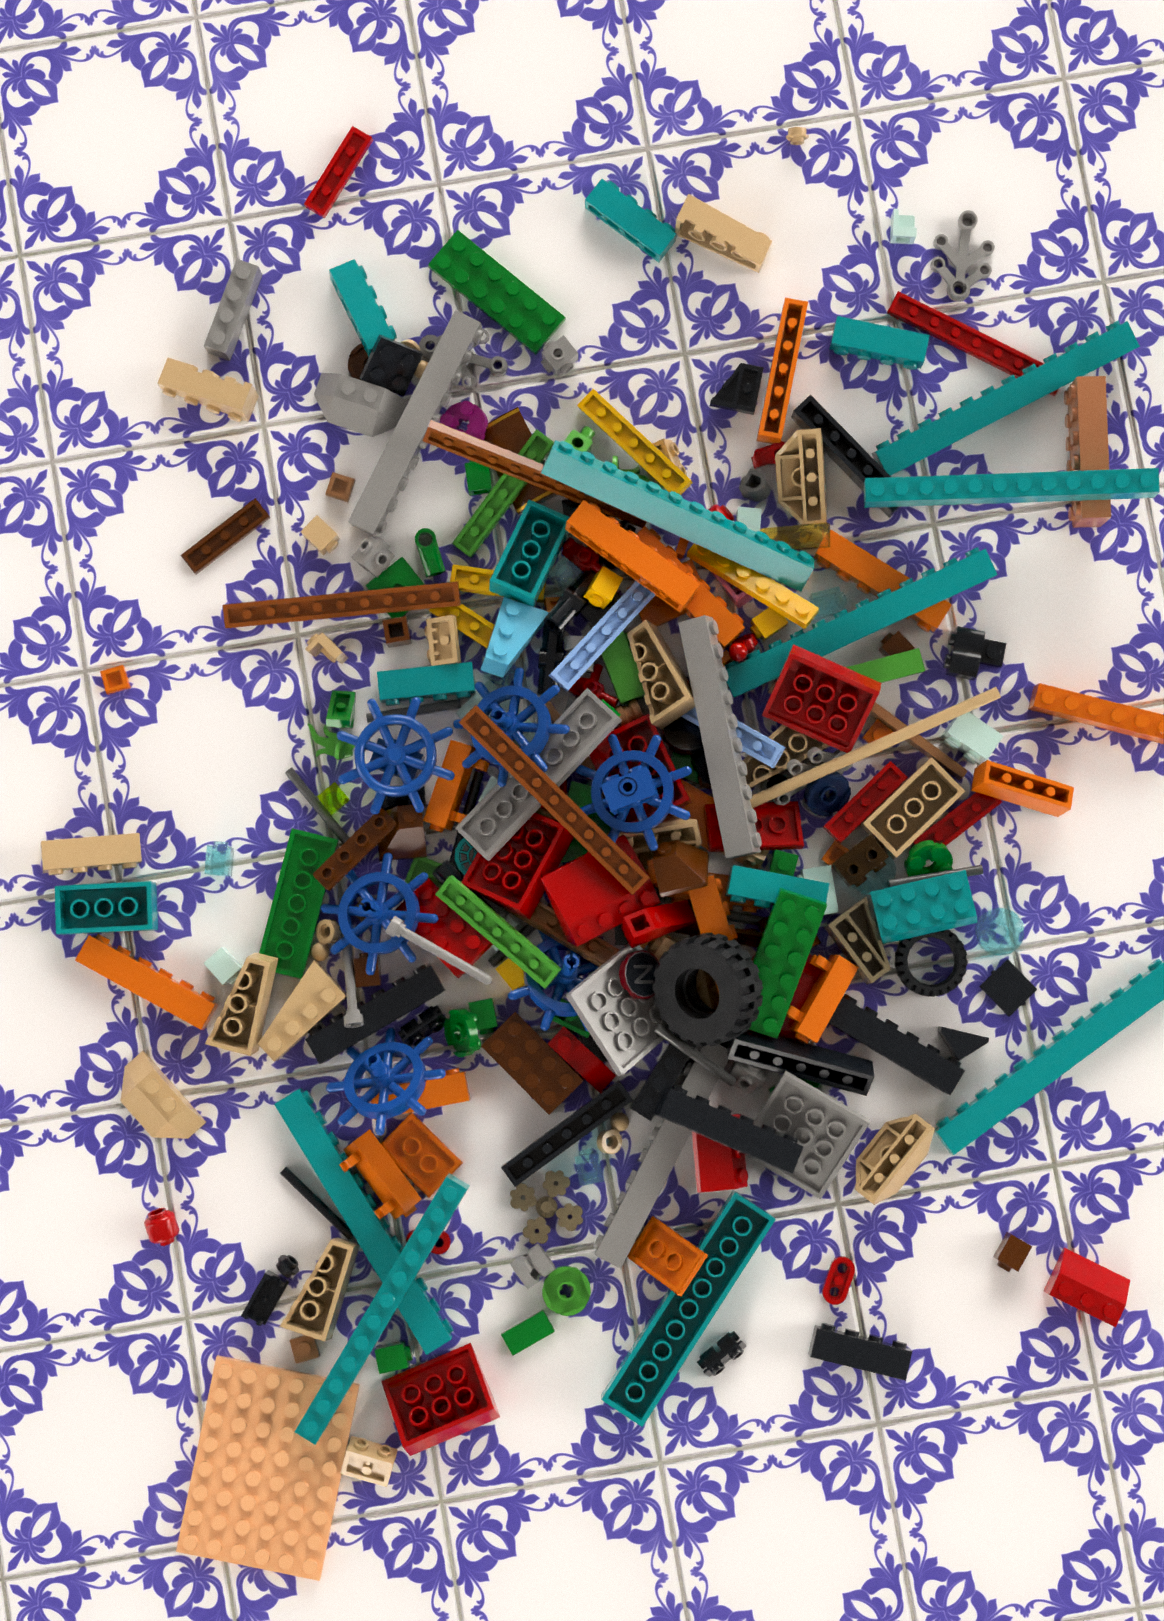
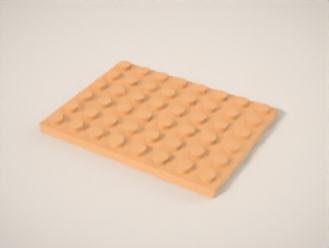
M217 1355L176 1552L320 1581L342 1476L340 1473L348 1446L360 1384L353 1382L321 1438L314 1445L295 1433V1430L327 1377Z

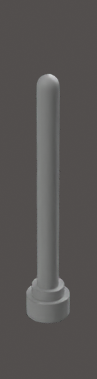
M394 916L385 931L388 935L392 937L397 936L398 938L402 936L486 985L492 983L490 975L407 929L402 919Z
M349 944L342 950L348 1007L343 1018L344 1027L357 1028L363 1026L364 1022L363 1014L357 1009L352 945Z

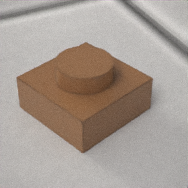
M302 1335L289 1340L296 1364L320 1357L315 1338Z

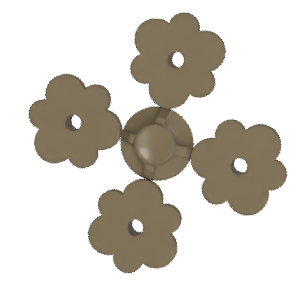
M561 1170L556 1171V1173L554 1171L546 1172L545 1181L542 1183L544 1189H547L548 1196H543L538 1201L534 1196V1188H528L524 1183H520L516 1186V1190L514 1189L510 1192L512 1197L510 1205L512 1208H520L522 1211H527L529 1207L536 1205V1211L541 1216L535 1220L529 1219L527 1226L523 1229V1236L529 1238L531 1244H536L537 1242L544 1244L547 1242V1234L550 1233L551 1228L546 1225L544 1218H550L555 1213L557 1218H559L558 1225L565 1227L568 1231H574L577 1225L583 1223V1218L581 1217L583 1210L580 1206L566 1203L564 1208L561 1207L557 1210V1203L552 1198L558 1194L564 1195L566 1193L565 1188L570 1185V1179L564 1176Z

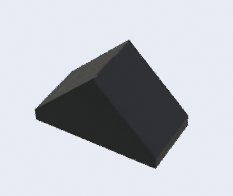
M938 1026V1033L953 1057L958 1061L989 1042L988 1037Z

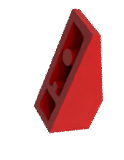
M563 1027L548 1042V1045L599 1093L616 1077L566 1027Z

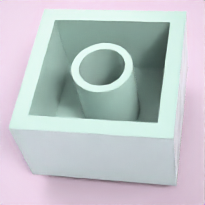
M970 712L954 718L941 735V738L945 740L943 742L944 745L955 751L958 749L964 754L963 758L972 764H981L986 761L1004 737Z

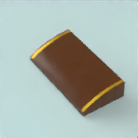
M516 407L488 423V428L486 427L485 432L486 436L483 441L518 454L532 434L519 408ZM496 470L499 478H501L504 473ZM527 483L512 504L519 515L523 512L528 500L541 504L557 496V494Z

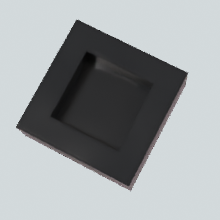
M985 639L980 664L1001 668L1007 643Z

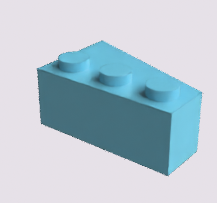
M504 597L480 670L503 678L520 657L523 650L530 644L534 636L544 626L543 620L549 612Z

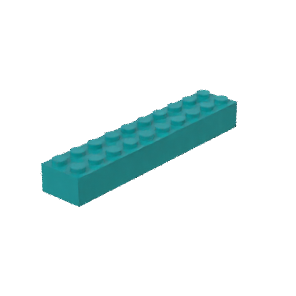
M735 1190L731 1192L697 1245L700 1250L708 1255L682 1297L672 1290H668L602 1392V1401L641 1427L644 1426L775 1222L776 1218Z

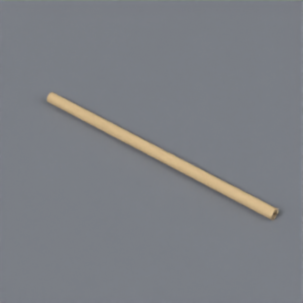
M994 687L752 795V799H750L751 807H757L1001 698L997 687Z

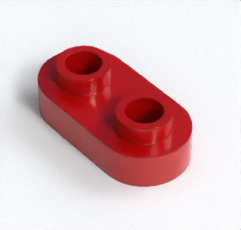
M838 1256L834 1258L828 1269L822 1287V1295L832 1305L841 1304L847 1297L855 1273L854 1263L848 1257ZM840 1264L846 1265L844 1272H838L837 1268ZM837 1287L838 1293L834 1296L830 1295V1289Z

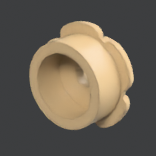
M805 127L789 128L788 135L786 136L791 145H802L804 140L809 138Z

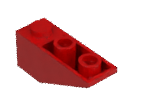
M685 900L645 908L623 917L621 928L632 949L696 923L697 920L688 901Z

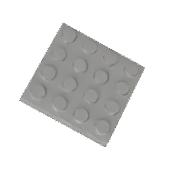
M629 943L565 995L617 1076L625 1074L664 1040L654 1032V1028L658 1024L672 1032L668 1028L669 1025L663 1022L659 1015L661 1013L658 1006H655V995L646 999L632 998L628 995L630 993L621 986L619 978L621 962L625 960L626 955L630 952L642 950L640 945L631 949Z
M785 1071L754 1120L753 1125L761 1128L764 1124L776 1129L775 1134L784 1137V1134L798 1139L797 1144L804 1147L793 1174L786 1173L750 1156L747 1157L821 1199L867 1129L870 1119Z

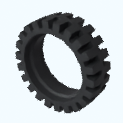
M950 930L904 939L898 944L897 951L895 952L894 964L896 973L903 985L916 994L928 997L944 995L955 989L963 980L962 978L966 974V966L968 965L967 952L963 947L962 941ZM934 937L940 939L950 947L953 953L954 966L952 972L946 980L939 984L928 985L921 983L913 977L908 968L907 959L909 951L917 941L923 938Z

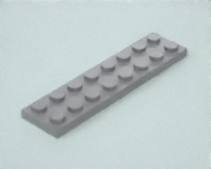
M588 688L554 723L568 725L570 728L569 733L550 734L546 746L539 754L548 766L545 774L558 787L622 721ZM508 773L506 786L500 787L497 783L455 829L486 860L490 861L542 805Z

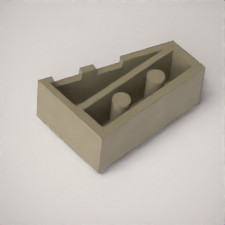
M864 897L824 926V929L848 961L859 967L857 973L868 985L887 973L891 967L882 941L879 938L874 918H872L867 897Z

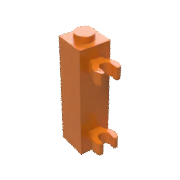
M450 740L441 767L454 772L455 777L453 780L437 778L423 819L424 822L430 824L429 829L443 833L444 829L452 831L454 822L460 823L467 816L458 811L472 770L475 768L487 772L490 765L485 760L479 759L470 768L462 766L463 760L476 750L475 747Z
M814 954L809 963L822 971L801 1009L798 1010L792 1005L789 1006L786 1016L794 1020L789 1030L796 1034L795 1038L804 1044H808V1042L818 1043L859 968L840 955H830L827 960L821 955L817 956Z
M370 1129L343 1149L348 1158L340 1163L339 1166L346 1172L355 1165L383 1203L381 1207L374 1211L379 1220L389 1212L394 1219H397L401 1215H404L406 1218L417 1210L415 1205L422 1200Z

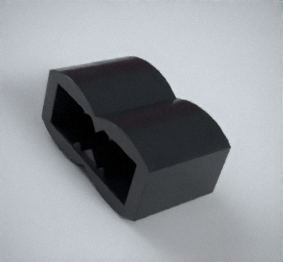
M957 626L954 632L950 631L948 645L951 646L950 655H945L943 668H946V675L973 681L977 678L986 632Z

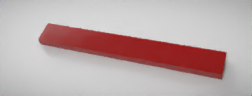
M899 291L887 311L888 315L1011 376L1014 375L1015 378L1024 375L1022 370L1033 364L1036 367L1044 364ZM1059 389L1049 394L1055 397Z

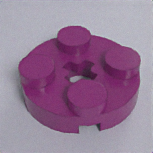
M470 401L458 402L452 405L440 418V423L478 439L484 440L486 436V427L488 428L487 416L481 408ZM463 421H469L466 431L459 429Z

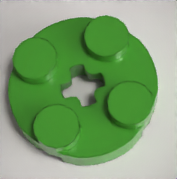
M571 1266L557 1267L548 1274L542 1289L543 1299L547 1307L564 1316H571L581 1312L588 1303L591 1294V1286L587 1276L577 1267ZM567 1284L568 1287H573L574 1290L570 1292V1297L560 1294V1290L563 1289L562 1285Z

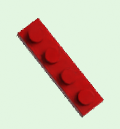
M354 126L351 127L306 199L304 206L307 209L326 218L373 142L371 136Z
M890 761L823 828L841 844L908 777Z
M975 792L923 832L913 842V845L922 841L933 840L934 843H943L947 846L1000 805L1002 801Z

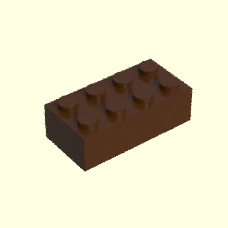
M514 1012L481 1045L548 1115L584 1081L517 1012Z

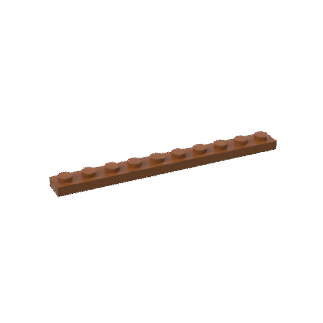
M430 420L422 440L423 442L581 504L583 500L588 503L592 502L600 508L601 512L623 521H629L630 524L643 528L647 521L541 474L543 468L541 463L442 423Z
M459 581L231 603L223 604L222 607L225 628L460 606L461 599Z
M477 705L459 721L632 895L650 878Z

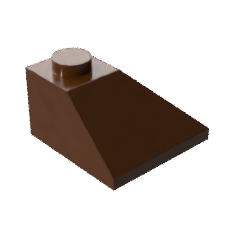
M413 805L396 806L386 810L389 816L397 823V826L378 843L379 861L382 862L383 855L387 852L392 854V861L427 857L425 822L423 821L424 811L421 813L416 812Z
M679 840L661 842L658 844L657 850L653 851V865L661 897L707 886L708 852Z

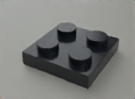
M379 334L360 378L363 381L386 388L404 397L423 353Z

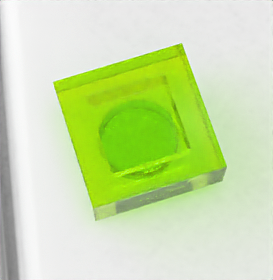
M336 782L316 796L332 816L351 801Z

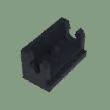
M270 1270L265 1272L241 1317L256 1321V1325H265L289 1281Z

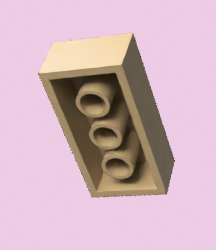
M931 757L860 826L868 835L872 834L883 850L892 859H895L939 818L965 790Z

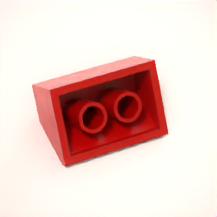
M731 1114V1115H733V1116L739 1118L741 1114ZM692 1131L697 1193L748 1187L746 1155Z
M1064 1247L1044 1288V1292L1116 1327L1126 1306L1130 1279Z

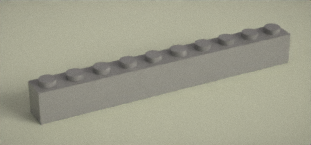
M457 310L454 311L348 520L352 526L374 537H377L378 533H383L387 525L385 519L388 513H392L397 506L398 500L396 497L399 491L403 492L408 484L409 479L406 477L410 470H415L420 459L417 456L421 448L425 449L428 443L422 440L430 420L439 423L441 418L439 412L442 406L446 407L452 396L450 391L453 385H458L462 377L460 371L463 365H468L472 358L473 352H471L474 343L478 344L483 336L484 331H482L481 322Z
M706 615L678 622L725 857L734 859L761 853L762 840L760 834L756 831V812L751 807L752 791L746 782L747 767L741 757L742 742L736 733L738 722L735 714L732 713L731 704H733V698L727 688L728 673L722 664L723 649L717 639V634L719 633L717 622L713 620V617Z
M721 1045L696 1046L695 1050L722 1069L725 1068L729 1060L727 1059V1048ZM693 1061V1063H687L682 1073L686 1077L682 1084L677 1083L676 1086L687 1090V1096L694 1099L696 1095L709 1099L719 1078L696 1061ZM663 1119L659 1128L654 1127L649 1137L652 1143L648 1149L643 1148L637 1160L641 1162L638 1170L633 1169L626 1181L630 1184L626 1193L621 1191L615 1203L618 1205L615 1214L610 1213L604 1226L608 1227L603 1236L599 1234L593 1245V1248L596 1249L595 1256L621 1269L692 1131Z

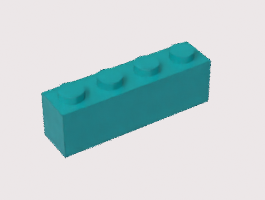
M601 179L585 199V208L659 263L676 242L677 233H675V229L667 222L662 223L656 219L657 216L650 209L646 208L644 210L637 205V200L631 195L625 196L621 193L615 183L612 181L606 182L604 179Z
M353 259L329 269L330 280L368 357L379 334L395 341L397 338L396 332L392 325H387L385 321L387 319L386 312L382 305H377L375 300L377 299L376 292L372 285L368 286L365 280L367 275L363 266H358L356 260Z
M837 316L829 350H834V353L838 355L853 354L857 355V358L861 360H871L872 358L880 360V363L885 365H894L896 363L903 365L906 369L916 370L917 368L921 369L925 361L930 335Z
M472 662L377 672L379 699L381 703H386V706L400 705V701L409 700V703H411L414 697L420 698L421 703H423L425 698H433V701L447 700V696L457 695V699L470 698L471 694L476 693Z

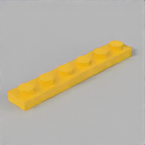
M592 389L577 405L582 412L666 491H673L682 495L693 483L689 477L596 390Z
M695 543L687 551L688 558L803 629H806L818 614L819 608L763 574Z

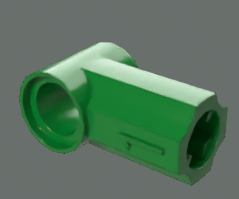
M428 528L418 530L415 535V544L426 578L446 572L435 533ZM429 535L433 539L432 543L428 546H423L419 543L420 537Z

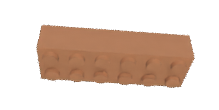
M1106 376L1076 377L1064 392V404L1068 405V414H1065V428H1069V437H1066V451L1070 453V460H1067L1066 470H1109ZM1111 500L1071 501L1072 507H1069L1068 518L1069 521H1072V528L1101 527L1111 518Z

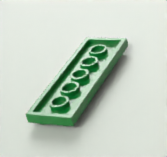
M459 230L453 234L428 264L429 269L535 355L566 320L564 315Z
M294 828L291 829L259 952L260 954L278 958L275 973L299 979L305 974L321 912V905L323 904L326 889L313 876V873L336 852L338 839Z
M783 888L779 889L753 959L754 965L756 964L759 969V979L762 980L763 989L761 990L763 1000L762 1006L758 1007L759 1015L756 1021L752 1022L749 1030L778 1038L826 911V902Z

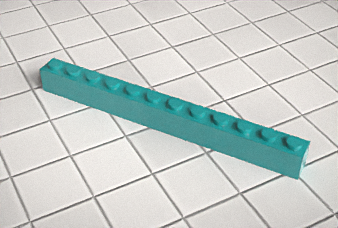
M1116 321L1105 327L1107 332L1099 335L1098 331L1085 337L1086 342L1080 346L1075 342L1064 348V354L1057 357L1056 353L1044 358L1045 364L1039 367L1033 364L1023 369L1024 375L1018 378L1012 375L1002 380V386L994 389L992 385L980 392L981 397L974 400L971 396L959 402L960 408L953 411L950 407L938 413L939 419L932 422L929 418L917 424L919 429L911 433L907 429L896 435L898 440L892 443L886 440L876 445L877 451L871 454L874 460L891 476L1073 382L1076 377L1084 376L1140 347L1128 321L1122 324Z
M554 441L543 465L541 474L802 592L814 570L815 559L809 553L796 551L783 541L777 542L761 531L755 532L748 529L742 522H733L720 512H711L698 502L687 501L676 492L663 490L655 482H646L639 479L635 473L624 472L611 462H602L596 459L593 454L586 451H578L565 441Z
M1159 468L865 478L864 508L1155 498L1160 492Z
M978 547L966 552V558L957 561L955 557L943 563L945 568L935 571L932 568L921 573L922 578L915 582L910 578L900 583V589L894 592L890 588L877 594L879 599L869 602V599H865L855 604L857 609L849 613L847 609L833 614L834 620L827 623L825 619L812 624L813 629L806 633L801 629L791 634V640L782 643L780 639L769 644V650L763 653L758 649L748 654V660L744 662L733 661L724 665L728 673V681L726 682L730 687L733 697L735 698L778 678L793 644L823 657L997 576L998 574L987 550L983 549L980 551Z
M1160 959L1153 961L1147 966L1149 970L1143 975L1140 973L1136 974L1128 980L1130 984L1123 990L1119 987L1110 993L1111 999L1104 1004L1102 1001L1090 1008L1092 1013L1085 1018L1080 1016L1071 1022L1072 1027L1066 1032L1061 1030L1051 1038L1053 1042L1047 1046L1042 1044L1032 1052L1034 1056L1027 1061L1024 1058L1013 1066L1015 1070L1008 1075L1003 1073L994 1080L995 1085L991 1088H982L974 1095L976 1099L968 1104L965 1101L955 1109L957 1113L950 1118L945 1116L936 1123L937 1128H935L934 1132L949 1153L952 1155L957 1154L1163 1001L1164 960L1160 961Z
M300 1088L274 1105L383 1283L399 1257L400 1249L403 1246L396 1235L392 1236L387 1229L390 1227V1224L384 1216L379 1220L374 1213L377 1203L370 1193L367 1195L362 1188L365 1183L358 1173L354 1174L351 1168L344 1172L339 1166L348 1156L345 1152L341 1153L337 1147L340 1143L334 1132L331 1131L329 1133L324 1124L327 1121L320 1110L316 1112L312 1106L314 1099L309 1091H303ZM416 1276L398 1309L425 1354L428 1355L450 1341L453 1337L451 1332L454 1330L447 1318L443 1320L438 1313L441 1308L435 1298L430 1299L426 1293L428 1287L423 1278H417Z
M450 1173L446 1176L297 1426L295 1433L314 1445L321 1438L470 1185Z

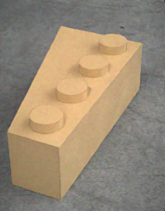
M690 194L687 195L676 218L675 233H677V236L758 273L771 249L772 240L766 234L752 230Z
M167 358L157 383L163 390L162 393L175 398L178 395L191 405L197 406L199 403L206 406V409L212 413H226L228 418L236 422H241L242 420L249 422L259 397L251 383L244 382V385H242L235 378L226 376L223 380L213 371L205 369L201 373L198 372L196 366L172 358Z
M645 620L630 630L627 636L634 661L637 663L638 676L643 685L644 699L650 711L651 724L663 729L693 709L695 703L691 685L658 627Z
M781 725L769 736L770 739L786 747L775 768H771L750 755L742 760L747 767V775H745L747 785L752 789L771 777L786 771L787 763L792 759H797L800 763L808 759V751L813 747L823 751L830 746Z
M139 833L41 841L40 844L43 874L61 875L63 871L72 870L73 873H85L91 868H98V871L112 870V866L122 865V869L137 868V864L142 862Z
M256 952L246 958L234 983V987L224 1003V1008L205 1042L206 1045L248 1056L259 1051L260 1046L258 1043L262 1038L278 958Z
M314 960L258 1043L274 1062L282 1058L309 1031L316 1027L347 998L346 992L318 961Z
M339 1237L330 1240L315 1265V1269L306 1280L302 1291L279 1327L324 1342L332 1339L360 1247L359 1244Z

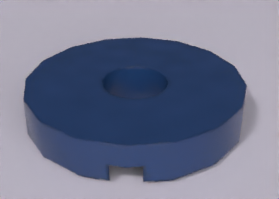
M835 771L808 783L804 793V800L812 813L828 817L832 815L831 813L840 811L849 802L851 788L849 787L848 780L842 774ZM832 790V794L828 798H823L825 792Z

